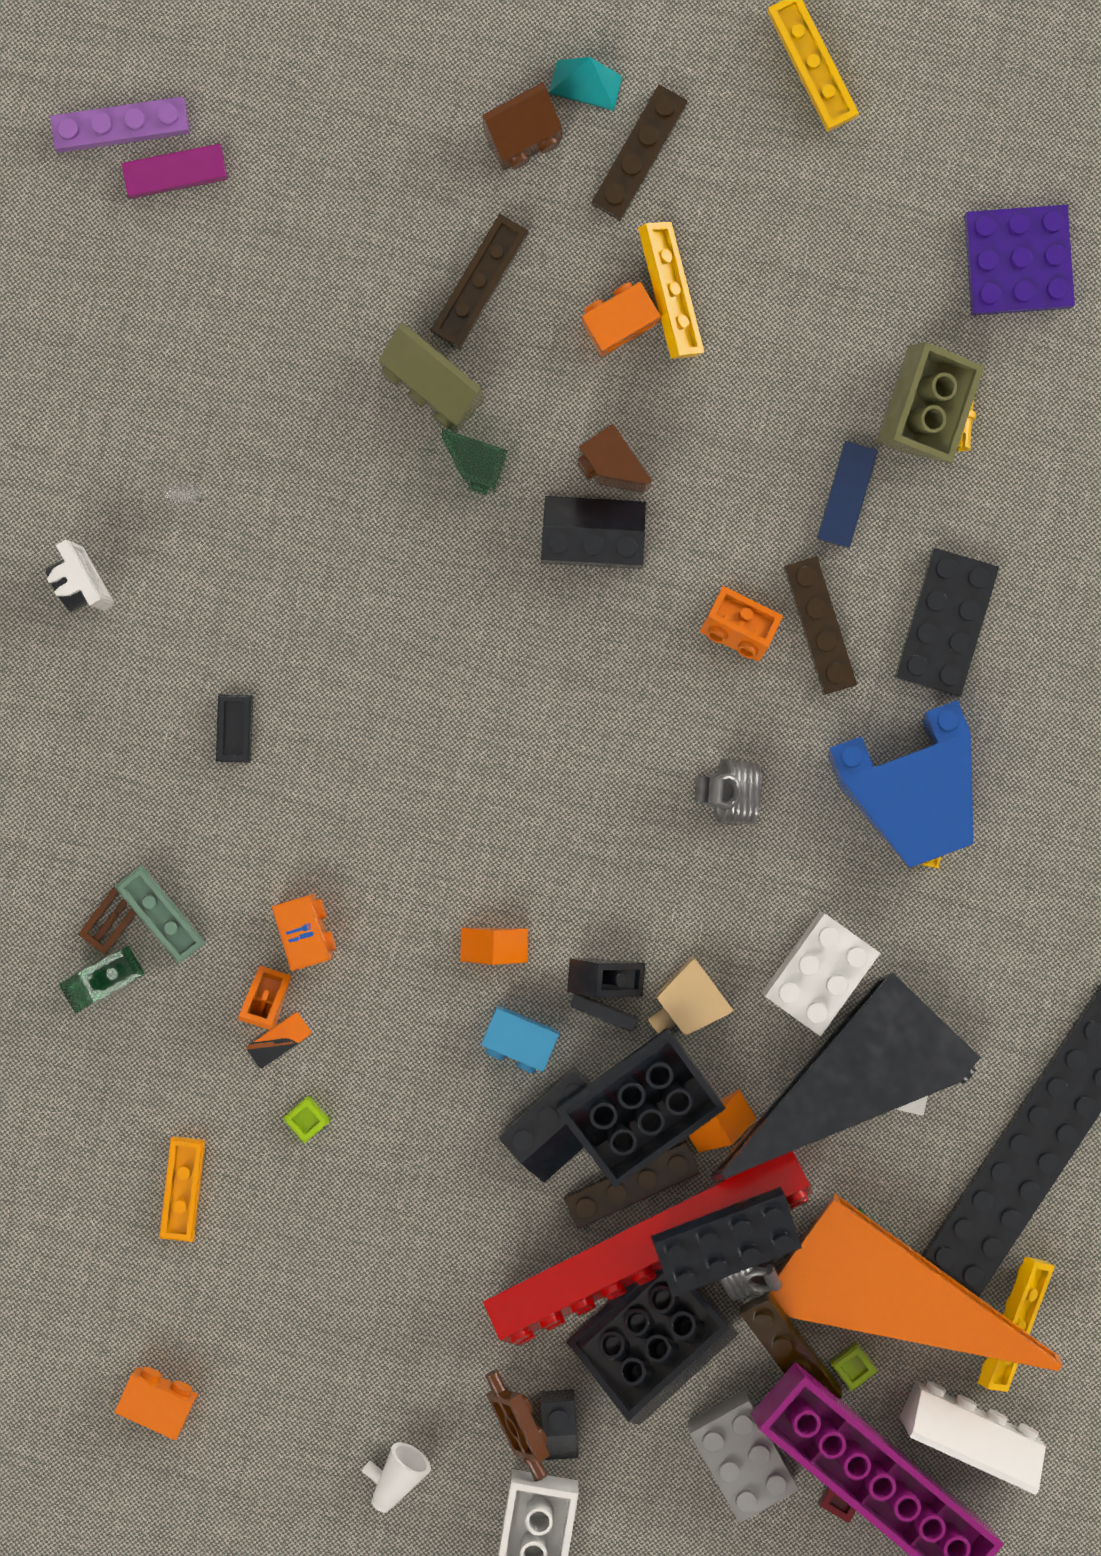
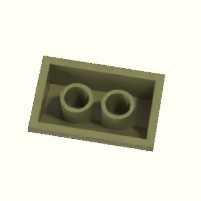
M401 322L379 358L380 365L384 368L381 374L395 386L400 382L410 391L407 393V396L421 408L427 404L435 411L434 419L446 429H449L452 425L459 431L484 401L482 388L405 323Z
M928 342L909 345L877 442L906 454L949 464L953 463L985 366Z

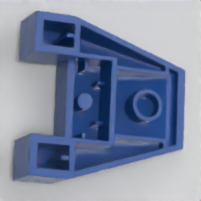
M958 700L925 712L922 722L932 746L882 765L873 766L862 736L829 748L827 756L840 788L908 868L974 844L971 731Z

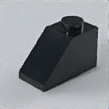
M570 958L567 992L591 997L643 996L645 963L595 958Z
M574 1389L541 1391L542 1430L548 1439V1444L545 1446L550 1454L545 1460L579 1458Z

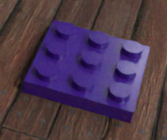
M1068 204L970 211L965 213L971 316L1071 309L1075 306Z

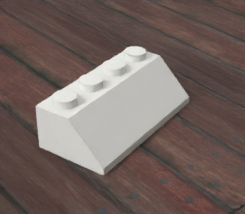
M916 1380L900 1414V1419L910 1438L1037 1495L1046 1446L1038 1437V1431L1023 1423H1020L1019 1427L1007 1422L1008 1418L995 1410L989 1409L988 1413L976 1408L977 1404L962 1395H958L957 1399L945 1394V1388L934 1382L928 1381L925 1385Z

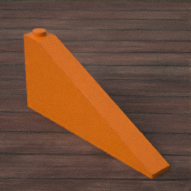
M835 1192L800 1239L802 1248L791 1252L776 1272L782 1282V1287L778 1291L770 1292L785 1314L790 1318L1059 1371L1063 1366L1059 1355Z

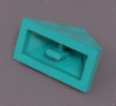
M591 57L557 60L549 95L614 111L622 76Z

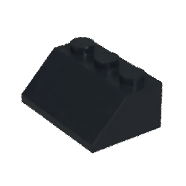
M545 496L541 564L642 569L646 502Z
M575 1065L499 1132L498 1139L525 1168L543 1183L584 1148L556 1111L557 1106L590 1083Z

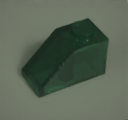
M443 429L441 433L442 440L463 482L469 484L468 490L487 496L488 491L496 493L508 458V450Z
M127 946L60 983L59 986L76 1014L141 978L145 973L130 946Z

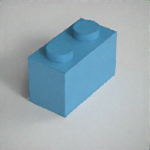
M497 1005L481 1046L486 1048L485 1053L499 1060H504L505 1056L518 1061L516 1064L518 1068L535 1074L536 1069L544 1072L558 1039L559 1030Z

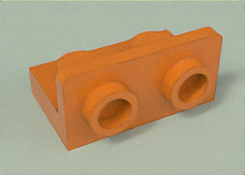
M722 586L700 632L711 641L724 644L736 650L745 658L760 661L767 651L783 615Z

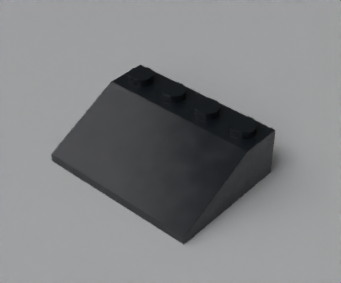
M668 1028L661 1031L556 1107V1111L614 1188L621 1185L726 1109L714 1089Z
M662 1269L655 1272L657 1275L655 1279L643 1285L634 1282L625 1287L627 1291L625 1294L611 1300L567 1341V1344L626 1420L641 1425L739 1334L719 1308L700 1288L672 1297Z

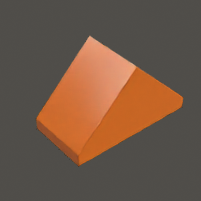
M461 927L460 961L490 965L528 962V928Z
M259 965L238 1015V1020L268 1030L276 1026L291 975Z
M739 1089L721 1099L726 1108L724 1111L689 1135L699 1153L733 1145L757 1119Z

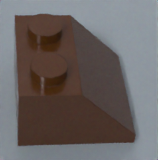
M543 82L482 115L484 136L503 171L510 167L515 170L524 166L530 161V156L539 151L542 154L548 153L560 144L559 141L562 140V126Z
M611 424L579 446L577 466L587 480L593 478L597 485L645 493L650 489L652 479L614 424Z

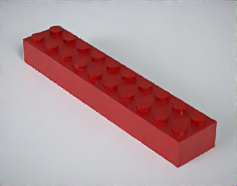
M789 1152L745 1170L483 1301L499 1340L511 1344L516 1343L517 1346L523 1345L536 1338L534 1332L547 1328V1331L553 1330L566 1323L564 1317L572 1313H577L578 1316L583 1315L596 1308V1301L602 1298H608L609 1301L627 1292L626 1286L634 1282L643 1285L657 1277L655 1272L662 1269L650 1237L654 1234L778 1187L782 1188L791 1209L809 1201L808 1195L812 1194L813 1191L794 1152Z

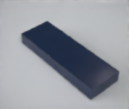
M848 441L844 442L816 540L847 549L850 548L878 450Z

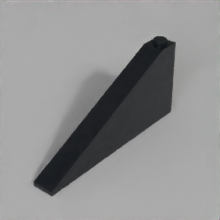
M893 972L882 976L710 1176L715 1181L731 1177L957 1083L964 1084L974 1075L976 1069L973 1066L981 1057Z

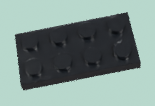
M932 549L894 678L957 697L962 695L999 570L998 566L941 549Z
M781 1187L650 1236L672 1297L802 1248L785 1194Z

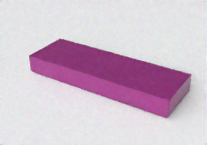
M220 143L121 163L129 199L228 180Z

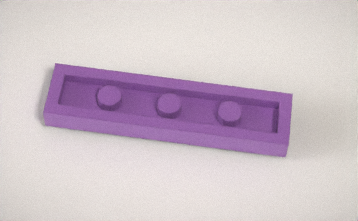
M184 97L50 116L54 147L58 153L190 134Z

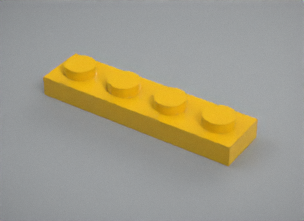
M782 0L768 7L767 13L826 131L829 132L857 118L859 112L803 0Z
M672 222L645 223L638 228L661 316L670 358L696 357L704 353Z
M1025 1256L1022 1265L1018 1269L1017 1279L1011 1295L1006 1301L1003 1315L1030 1334L1055 1266L1044 1260ZM987 1357L982 1364V1372L977 1383L986 1389L1008 1392L1019 1363Z

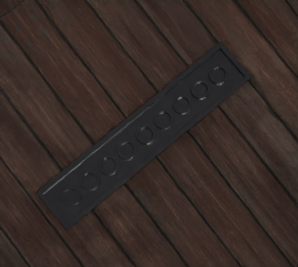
M1101 984L921 1255L978 1297L1101 1113Z

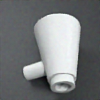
M402 1442L392 1445L383 1471L372 1461H369L362 1469V1472L377 1484L371 1500L374 1508L380 1512L387 1513L389 1509L393 1508L430 1473L431 1466L422 1452Z

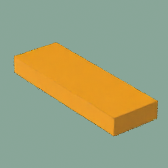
M172 1136L170 1139L160 1239L193 1242L195 1239L206 1140Z

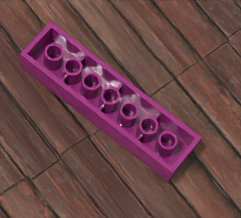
M796 1362L751 1412L754 1422L762 1433L910 1556H995L1004 1545L990 1525Z

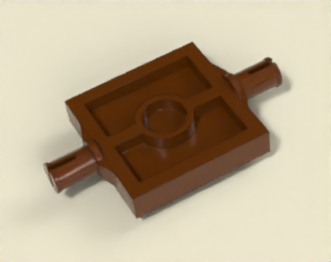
M497 1369L487 1373L485 1378H487L492 1391L487 1393L486 1396L514 1455L521 1457L524 1463L528 1465L535 1482L544 1479L548 1474L541 1461L550 1456L545 1446L548 1444V1439L542 1428L538 1425L536 1426L531 1416L533 1407L524 1394L521 1395V1393L510 1391L508 1387H505Z

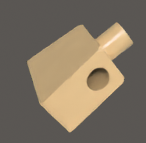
M692 956L656 993L655 996L663 1008L648 1018V1021L658 1034L676 1024L684 1036L730 1014L734 1010L694 956Z

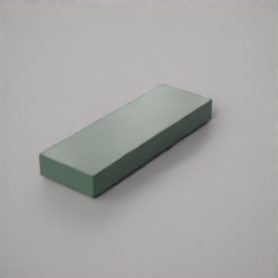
M142 864L115 884V889L178 964L206 943Z

